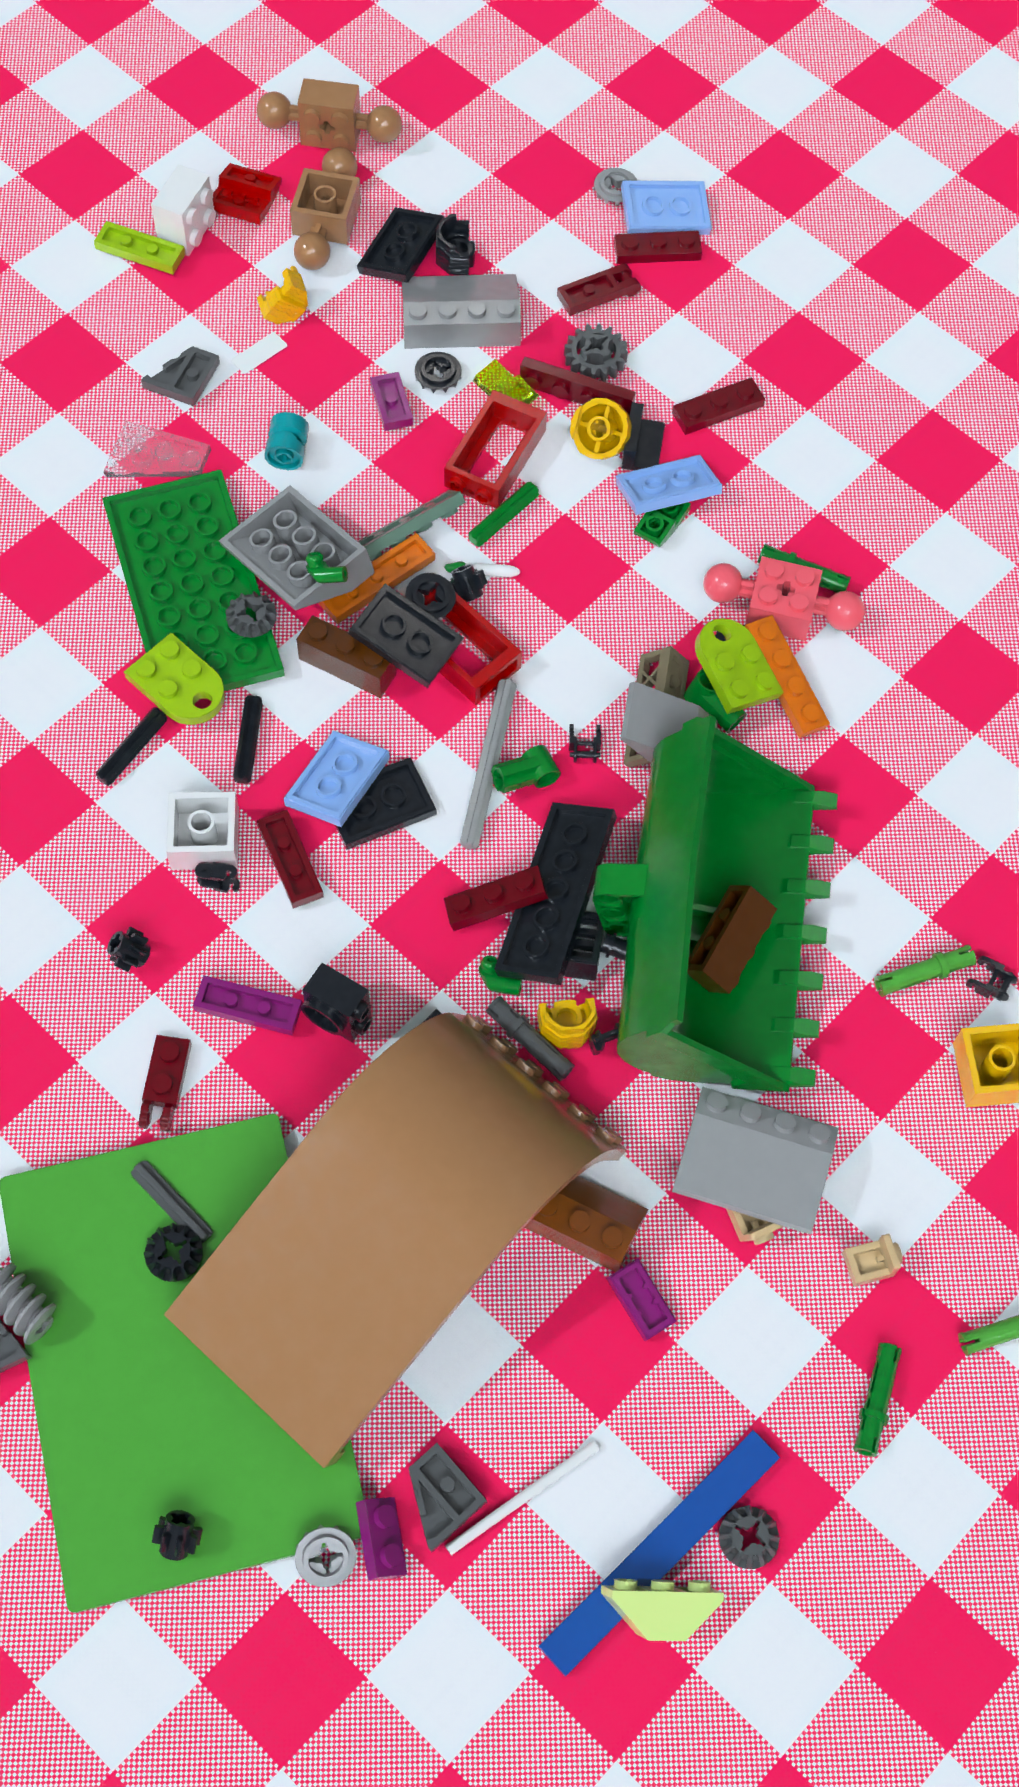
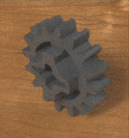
M587 324L585 331L577 328L575 329V336H568L564 349L565 365L571 366L570 371L579 372L594 379L600 378L604 382H606L608 375L615 379L617 371L623 372L627 362V342L621 341V333L613 335L612 327L602 330L601 324H597L596 329H592Z

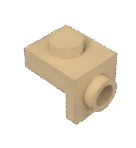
M726 1209L740 1242L753 1241L754 1245L762 1244L774 1238L773 1231L783 1227Z
M890 1234L882 1235L878 1241L847 1248L842 1252L853 1287L894 1277L901 1268L900 1264L903 1262L900 1247L896 1242H892Z

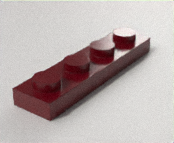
M524 357L520 365V385L582 405L594 398L611 399L620 404L630 417L632 402L635 403V391L528 357Z

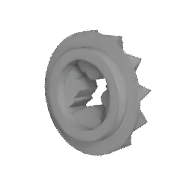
M609 168L596 176L594 190L596 191L597 198H603L605 204L615 202L616 206H618L623 200L621 191H618L616 188L621 187L623 180H638L633 173L626 169Z
M320 1524L317 1529L311 1532L306 1531L299 1544H296V1569L299 1575L311 1585L317 1587L335 1586L344 1581L354 1569L356 1563L355 1545L350 1535L341 1531L337 1526L332 1528L324 1527ZM322 1543L328 1546L330 1552H336V1554L330 1556L329 1568L327 1569L320 1557H314L320 1554Z

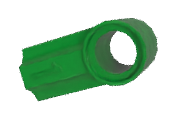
M704 669L697 673L684 693L685 701L699 705L707 713L716 717L718 724L727 733L732 731L747 715L744 710L730 714L726 713Z
M537 745L530 748L522 757L493 765L491 770L493 784L497 791L502 793L533 784L536 788H544L558 780L561 775L545 745Z

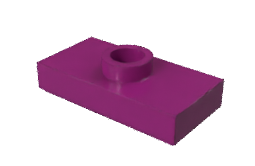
M639 1258L606 1278L644 1341H647L677 1321Z

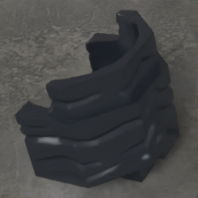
M450 214L439 222L438 229L436 230V264L450 275H469V267H473L475 263L474 241H469V220H457L456 214Z

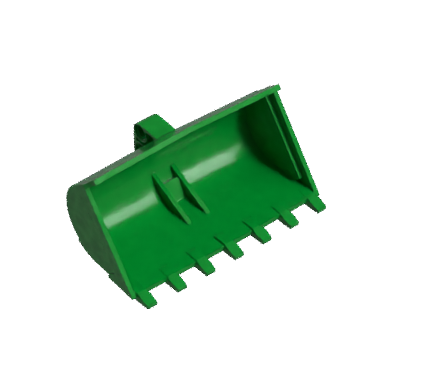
M712 715L705 718L695 717L683 723L682 730L661 740L653 751L636 864L607 863L599 865L596 869L592 901L603 929L611 935L615 932L617 937H627L617 1053L631 1066L648 1072L654 1077L663 1079L731 1084L732 1089L789 1092L790 1087H815L816 1070L791 1066L794 1038H819L820 1021L796 1018L798 991L823 990L824 975L811 971H800L802 945L826 944L827 928L816 925H804L806 899L830 898L831 883L808 879L809 855L833 854L834 838L811 835L813 810L837 809L838 794L815 791L814 785L715 728L716 717ZM729 886H752L777 908L771 919L770 927L763 933L755 948L753 957L747 962L740 975L738 984L732 989L731 993L708 992L687 974L689 956Z

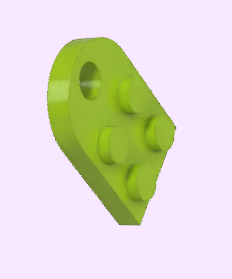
M723 618L712 620L703 627L695 641V652L727 714L778 699L784 693L755 638L747 628L736 621ZM713 631L722 633L726 641L717 639Z
M173 633L167 635L124 671L125 678L168 717L181 724L197 725L207 722L219 713L224 704L225 692L219 674ZM202 698L212 701L210 706L203 709L197 708L194 705L196 701Z

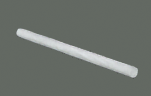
M594 1441L590 1442L445 1545L449 1554L453 1555L595 1454L599 1451L597 1444Z

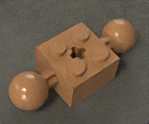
M303 78L297 102L298 105H291L289 99L284 94L276 91L264 94L257 104V116L260 122L267 128L280 129L286 126L290 120L299 121L301 145L328 149L342 147L356 152L361 129L368 130L370 136L380 143L394 141L402 130L401 116L391 106L380 105L375 107L369 114L360 113L359 85Z
M336 147L329 150L323 157L322 171L309 168L303 169L290 208L292 235L300 236L294 245V256L298 264L307 270H318L326 265L331 251L328 241L347 245L361 204L360 178L355 177L358 169L357 160L353 153L346 148Z

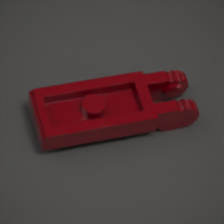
M156 1035L142 1096L143 1103L139 1114V1128L147 1129L151 1123L153 1107L161 1106L163 1111L159 1123L160 1130L170 1131L175 1109H178L192 1045L190 1039Z

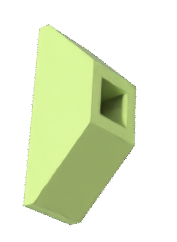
M618 1578L614 1579V1585H601V1594L636 1635L648 1641H686L724 1601V1593L711 1588V1582L689 1580L688 1587H674V1581L653 1579L651 1580V1586H637V1580Z

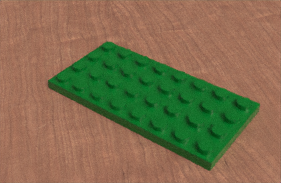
M222 470L102 498L146 653L167 635L173 633L219 674L223 682L224 691L285 676L272 630L264 635L249 638L234 633L227 624L226 609L230 606L231 599L236 600L241 593L249 595L255 591L258 595L261 596L255 575L219 542L221 538L239 525ZM247 607L246 615H249L256 621V611L253 612L251 608Z

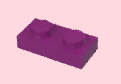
M399 372L370 377V385L384 431L413 426V415Z
M395 1497L363 1499L356 1502L368 1581L394 1579L407 1575Z

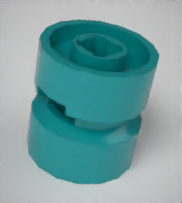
M290 412L277 413L272 417L268 432L269 438L267 439L264 453L268 464L277 469L288 471L301 467L309 433V424L306 419Z

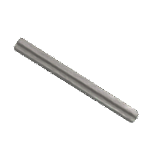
M509 678L506 680L501 679L498 682L460 838V845L468 850L479 847L493 789L491 770L493 765L499 763L517 688L516 683L512 682V679Z

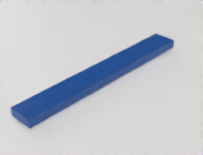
M754 1430L538 1646L564 1677L623 1619L601 1594V1585H614V1579L623 1578L637 1580V1586H651V1580L662 1579L779 1460L780 1457Z

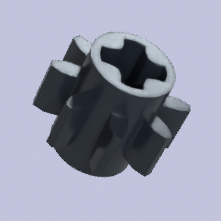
M467 564L451 571L453 578L449 582L452 584L455 592L466 602L475 600L483 595L482 588L488 583L483 569L477 570L474 569L473 564Z
M129 927L127 933L118 931L111 937L107 951L111 955L110 960L115 962V967L129 972L131 966L139 968L146 963L150 955V945L146 944L148 938L143 936V932Z
M183 1510L170 1511L166 1517L160 1516L158 1525L154 1526L152 1543L160 1544L159 1552L164 1558L175 1561L183 1560L188 1556V1553L195 1554L196 1546L200 1545L203 1528L194 1527L195 1518L189 1512Z

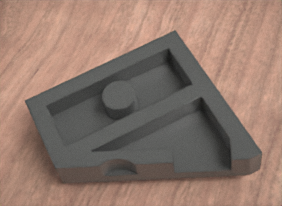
M191 346L182 352L178 358L171 359L163 364L161 372L153 377H150L148 374L144 376L141 380L142 387L195 406L220 364L219 355Z
M438 1443L432 1446L408 1468L427 1546L431 1552L435 1551L487 1503L485 1497Z

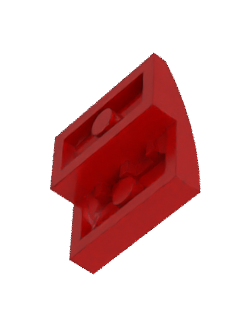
M229 163L219 175L218 187L213 192L214 210L220 214L260 225L276 198L282 178Z

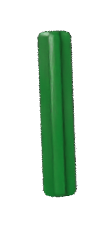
M532 482L525 483L469 532L470 542L476 547L482 546L538 497V487Z

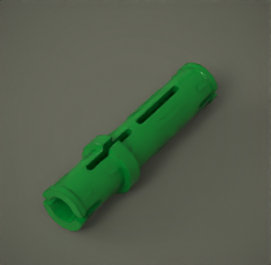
M764 544L758 559V563H760L763 556L823 570L819 586L836 593L846 591L851 579L850 576L837 573L797 557L795 552L787 553L768 544Z
M879 1343L866 1402L858 1415L861 1421L853 1450L868 1457L877 1456L883 1427L888 1424V1404L902 1353L901 1348H897L896 1345L890 1343Z

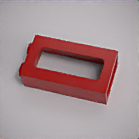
M493 390L444 468V486L453 491H460L462 494L476 499L483 505L498 508L544 435L547 412ZM505 424L524 432L525 435L494 484L471 474L470 471L497 428Z
M436 589L432 593L430 592L428 596L423 595L425 596L426 606L432 601H436ZM455 592L456 600L453 610L444 619L487 656L491 662L471 677L450 658L439 673L473 704L477 705L497 688L498 682L501 679L506 680L521 669L522 651Z

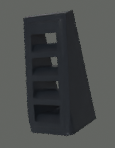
M585 911L581 925L597 927V930L580 928L577 937L595 939V941L576 938L564 976L594 981L597 978L604 929L597 912ZM574 949H576V950H582V951H589V952H593V953H586V952L574 951Z

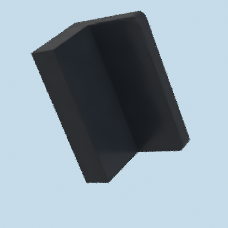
M632 402L630 420L632 431L630 439L624 446L622 469L635 471L659 465L665 423L642 419L644 404Z

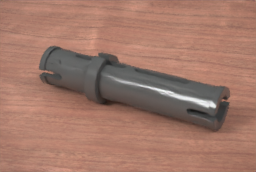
M501 996L497 997L488 1006L486 1013L507 1031L506 1035L525 1047L557 1080L562 1081L570 1074L575 1065L529 1023L530 1019L525 1015L521 1016Z

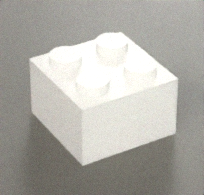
M178 164L151 203L157 237L184 246L186 256L191 254L195 246L198 247L200 245L203 234L208 227L214 224L216 219V211L214 210L212 199L213 190L211 189L209 175Z
M236 792L168 793L166 853L171 870H192L199 863L204 862L230 864L238 869L239 807Z

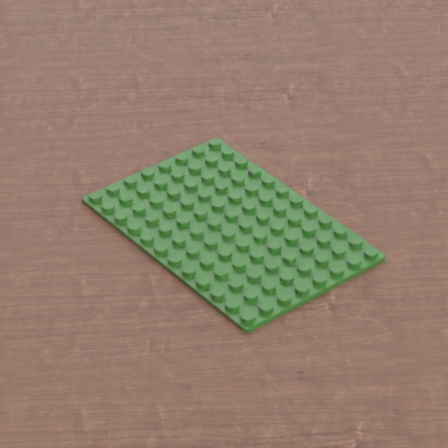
M268 1114L13 1174L0 1179V1195L11 1263L17 1266L13 1275L16 1277L24 1273L27 1276L22 1284L23 1288L31 1283L37 1286L32 1294L33 1298L41 1293L47 1295L42 1304L43 1308L51 1303L57 1305L52 1314L54 1321L52 1326L39 1340L30 1345L25 1344V1350L32 1357L27 1362L68 1610L72 1613L91 1610L295 1556L296 1544H299L305 1532L317 1529L320 1524L324 1527L332 1528L337 1526L341 1531L349 1534L352 1541L361 1538L356 1502L363 1500L364 1497L351 1439L343 1448L346 1452L337 1463L323 1468L164 1316L165 1312L288 1160L279 1117L276 1114ZM144 1160L152 1165L213 1231L211 1237L202 1244L203 1256L199 1267L191 1276L181 1281L168 1282L157 1278L150 1272L145 1262L144 1252L147 1238H150L157 1231L158 1227L163 1228L175 1222L131 1176V1171L134 1167ZM166 1241L168 1252L163 1257L171 1256L179 1264L182 1263L179 1258V1250L183 1246L175 1247L172 1243L170 1244L169 1241ZM183 1510L194 1516V1527L203 1528L200 1545L196 1546L195 1554L188 1553V1556L183 1560H169L160 1554V1544L152 1543L154 1526L158 1525L160 1516L166 1517L170 1511ZM322 1543V1547L320 1549L326 1548L328 1546H326L325 1543Z

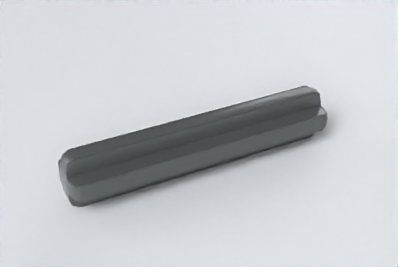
M144 1160L134 1167L131 1171V1176L177 1225L188 1226L199 1236L202 1244L213 1234L212 1229L148 1161Z

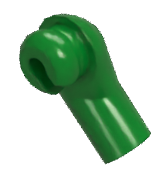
M311 552L306 556L307 572L316 582L322 584L347 582L348 572L345 566L329 567L323 561V555L320 552Z
M490 955L483 957L479 966V975L486 987L492 992L520 996L522 980L497 976L494 968L498 959Z

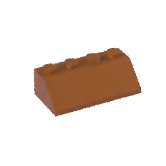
M577 1176L524 1228L616 1272L621 1269L649 1209Z

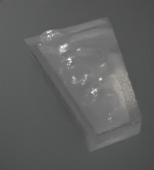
M125 420L103 473L106 478L196 476L202 474L211 448L206 443Z

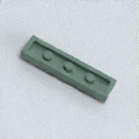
M448 490L358 542L367 549L370 560H375L382 555L381 551L389 546H397L407 539L406 536L415 531L420 533L428 530L433 526L432 522L434 520L454 515L458 512L457 507L466 502L460 491Z

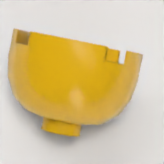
M594 398L581 405L575 411L570 427L571 438L574 439L579 452L589 458L602 460L619 455L630 439L632 431L629 414L620 404L607 398Z

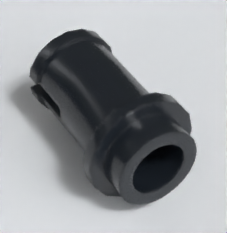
M615 932L613 935L607 933L600 952L605 953L606 958H609L610 955L625 961L627 940L616 937L617 933Z

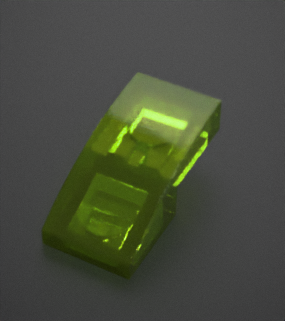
M496 359L478 372L473 379V382L488 396L495 390L529 405L539 396L519 374L513 377Z

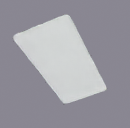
M272 332L232 358L231 362L243 374H246L286 348L287 344L275 332Z

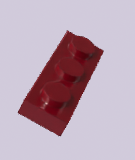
M699 231L614 235L617 264L701 260L702 248Z
M751 377L673 405L672 414L686 435L764 407L765 398Z
M288 810L257 820V827L292 908L294 909L323 898V890Z
M537 865L444 898L449 923L453 931L548 899L542 873Z

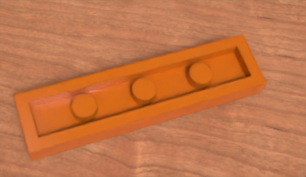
M415 533L373 560L371 563L375 573L353 591L319 602L318 604L338 624L369 604L385 583L393 588L435 561V552Z
M773 615L746 624L744 627L755 638L784 692L778 699L799 739L826 729L830 722Z

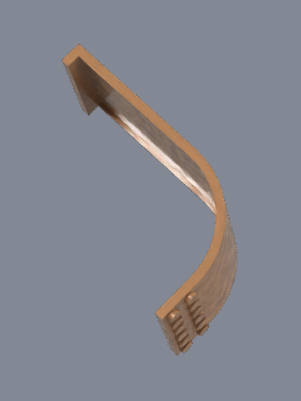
M457 1013L437 1015L409 1031L376 1058L344 1090L320 1118L164 1314L168 1320L323 1468L337 1463L346 1452L343 1450L346 1444L524 1227L563 1188L586 1169L601 1161H619L627 1151L620 1144L623 1138L608 1126L603 1128L595 1123L594 1120L597 1116L581 1103L578 1106L567 1099L570 1093L563 1086L555 1081L551 1083L542 1077L544 1071L530 1059L525 1061L516 1055L518 1048L506 1038L502 1037L500 1039L491 1034L490 1031L493 1027L478 1015L476 1017L469 1013L466 1016Z

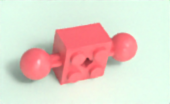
M761 557L756 581L743 579L740 571L727 563L712 566L706 572L703 580L705 593L715 602L728 603L738 596L751 599L745 625L773 615L784 637L801 641L806 640L813 613L826 616L828 623L840 631L855 629L861 624L865 616V605L862 599L853 592L841 591L830 598L817 595L823 570L768 557Z

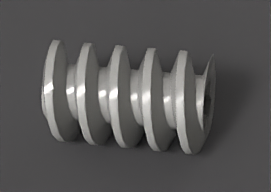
M11 1263L4 1268H0V1316L4 1315V1323L8 1326L14 1325V1333L18 1336L24 1335V1343L30 1345L39 1340L54 1322L52 1314L57 1305L51 1303L43 1308L42 1304L47 1295L41 1293L33 1298L32 1294L37 1286L31 1283L23 1288L22 1284L27 1276L21 1273L13 1278L12 1275L17 1266Z

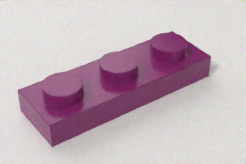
M203 975L193 1008L197 1012L293 1036L301 1012L302 1000Z

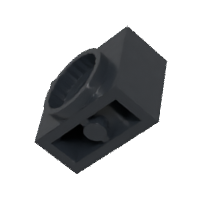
M321 963L302 989L304 1003L301 1006V1010L309 1020L321 1029L334 1035H340L353 1043L358 1034H365L373 1019L371 1017L369 990L326 964Z

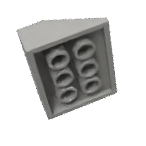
M516 274L413 276L409 283L402 282L404 349L521 345V308Z
M291 485L219 540L220 544L294 610L351 592L375 573L367 549ZM311 552H320L323 555V561L329 567L345 566L348 572L347 582L325 584L316 582L307 572L306 556Z
M702 1087L672 1192L811 1235L839 1128Z

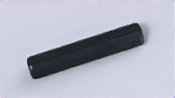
M248 695L245 698L233 771L234 781L237 783L248 784L251 781L263 706L260 696Z
M157 707L152 708L96 771L97 779L106 786L111 785L167 721L166 714Z

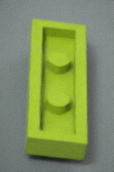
M109 221L105 222L94 240L96 250L174 275L185 256V248L182 245Z

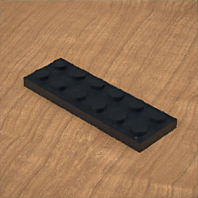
M552 803L530 866L531 868L538 865L542 873L548 899L514 911L494 968L497 976L561 985L595 884L596 869L602 863L617 818L614 809Z

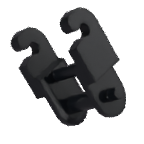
M569 724V751H573L570 752V757H573L574 763L577 762V758H593V762L596 763L597 757H600V753H597V751L601 749V725H596V737L593 738V741H577L573 731L574 724ZM577 746H593V751H577Z
M204 862L199 863L195 867V874L198 876L197 882L201 887L227 893L230 889V884H234L232 887L233 891H239L240 882L236 878L238 872L235 866L213 862V864Z
M980 956L977 963L979 965L986 963V969L992 972V977L986 985L975 979H968L966 986L968 988L975 986V992L986 998H989L991 995L999 1001H1007L1009 995L1006 992L1010 984L1017 983V977L1012 972L1003 970L1004 965L986 956ZM996 978L1003 980L1000 989L993 986Z
M616 1023L611 1031L601 1034L597 1030L595 1034L590 1036L589 1046L593 1055L600 1054L606 1042L614 1039L618 1040L619 1023Z

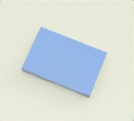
M622 181L621 193L627 234L699 231V235H710L712 227L704 181Z
M701 455L616 475V485L636 515L722 494V484Z
M333 730L283 798L285 806L342 827L390 759L389 751Z

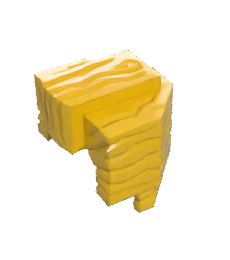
M291 266L290 269L286 268L282 272L284 285L281 288L276 286L271 291L265 292L266 297L262 294L257 297L264 319L275 324L295 322L306 311L305 308L308 306L307 291L302 276L298 273L295 266Z
M586 998L585 1003L579 1006L576 1005V1000L554 1002L551 1009L547 1007V1003H540L537 1011L540 1034L559 1049L582 1047L595 1031L598 1021L594 998Z

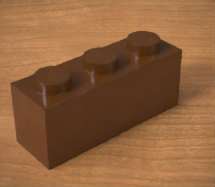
M312 615L296 639L299 659L382 698L396 676V666L349 635V632Z
M730 885L689 956L687 974L708 992L730 994L732 989L738 984L740 975L747 962L753 957L755 948L763 933L770 927L771 919L777 908L752 886Z

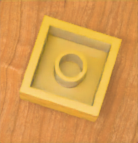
M1019 1023L961 1028L953 1042V1048L966 1108L1019 1103Z

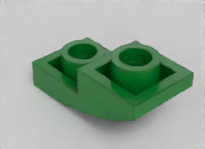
M686 502L646 512L634 529V534L661 547L684 520L691 509V503Z

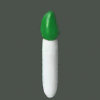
M458 561L446 564L444 568L448 573H451L454 569L467 564ZM467 563L473 564L474 569H483L485 576L514 577L521 572L520 569L511 565Z

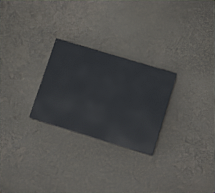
M395 207L358 263L357 269L359 274L409 283L435 242L439 222L445 217L443 215Z
M386 583L352 625L348 633L426 688L431 685L464 639L460 634Z
M411 757L384 767L342 827L337 825L335 827L346 850L435 816L437 815V810Z

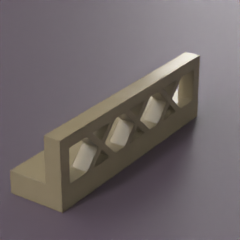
M672 646L642 654L637 682L651 688L655 685L656 690L684 700L689 661ZM659 661L658 667L649 675L650 664ZM626 744L623 764L631 768L650 763L640 754L636 755V751Z

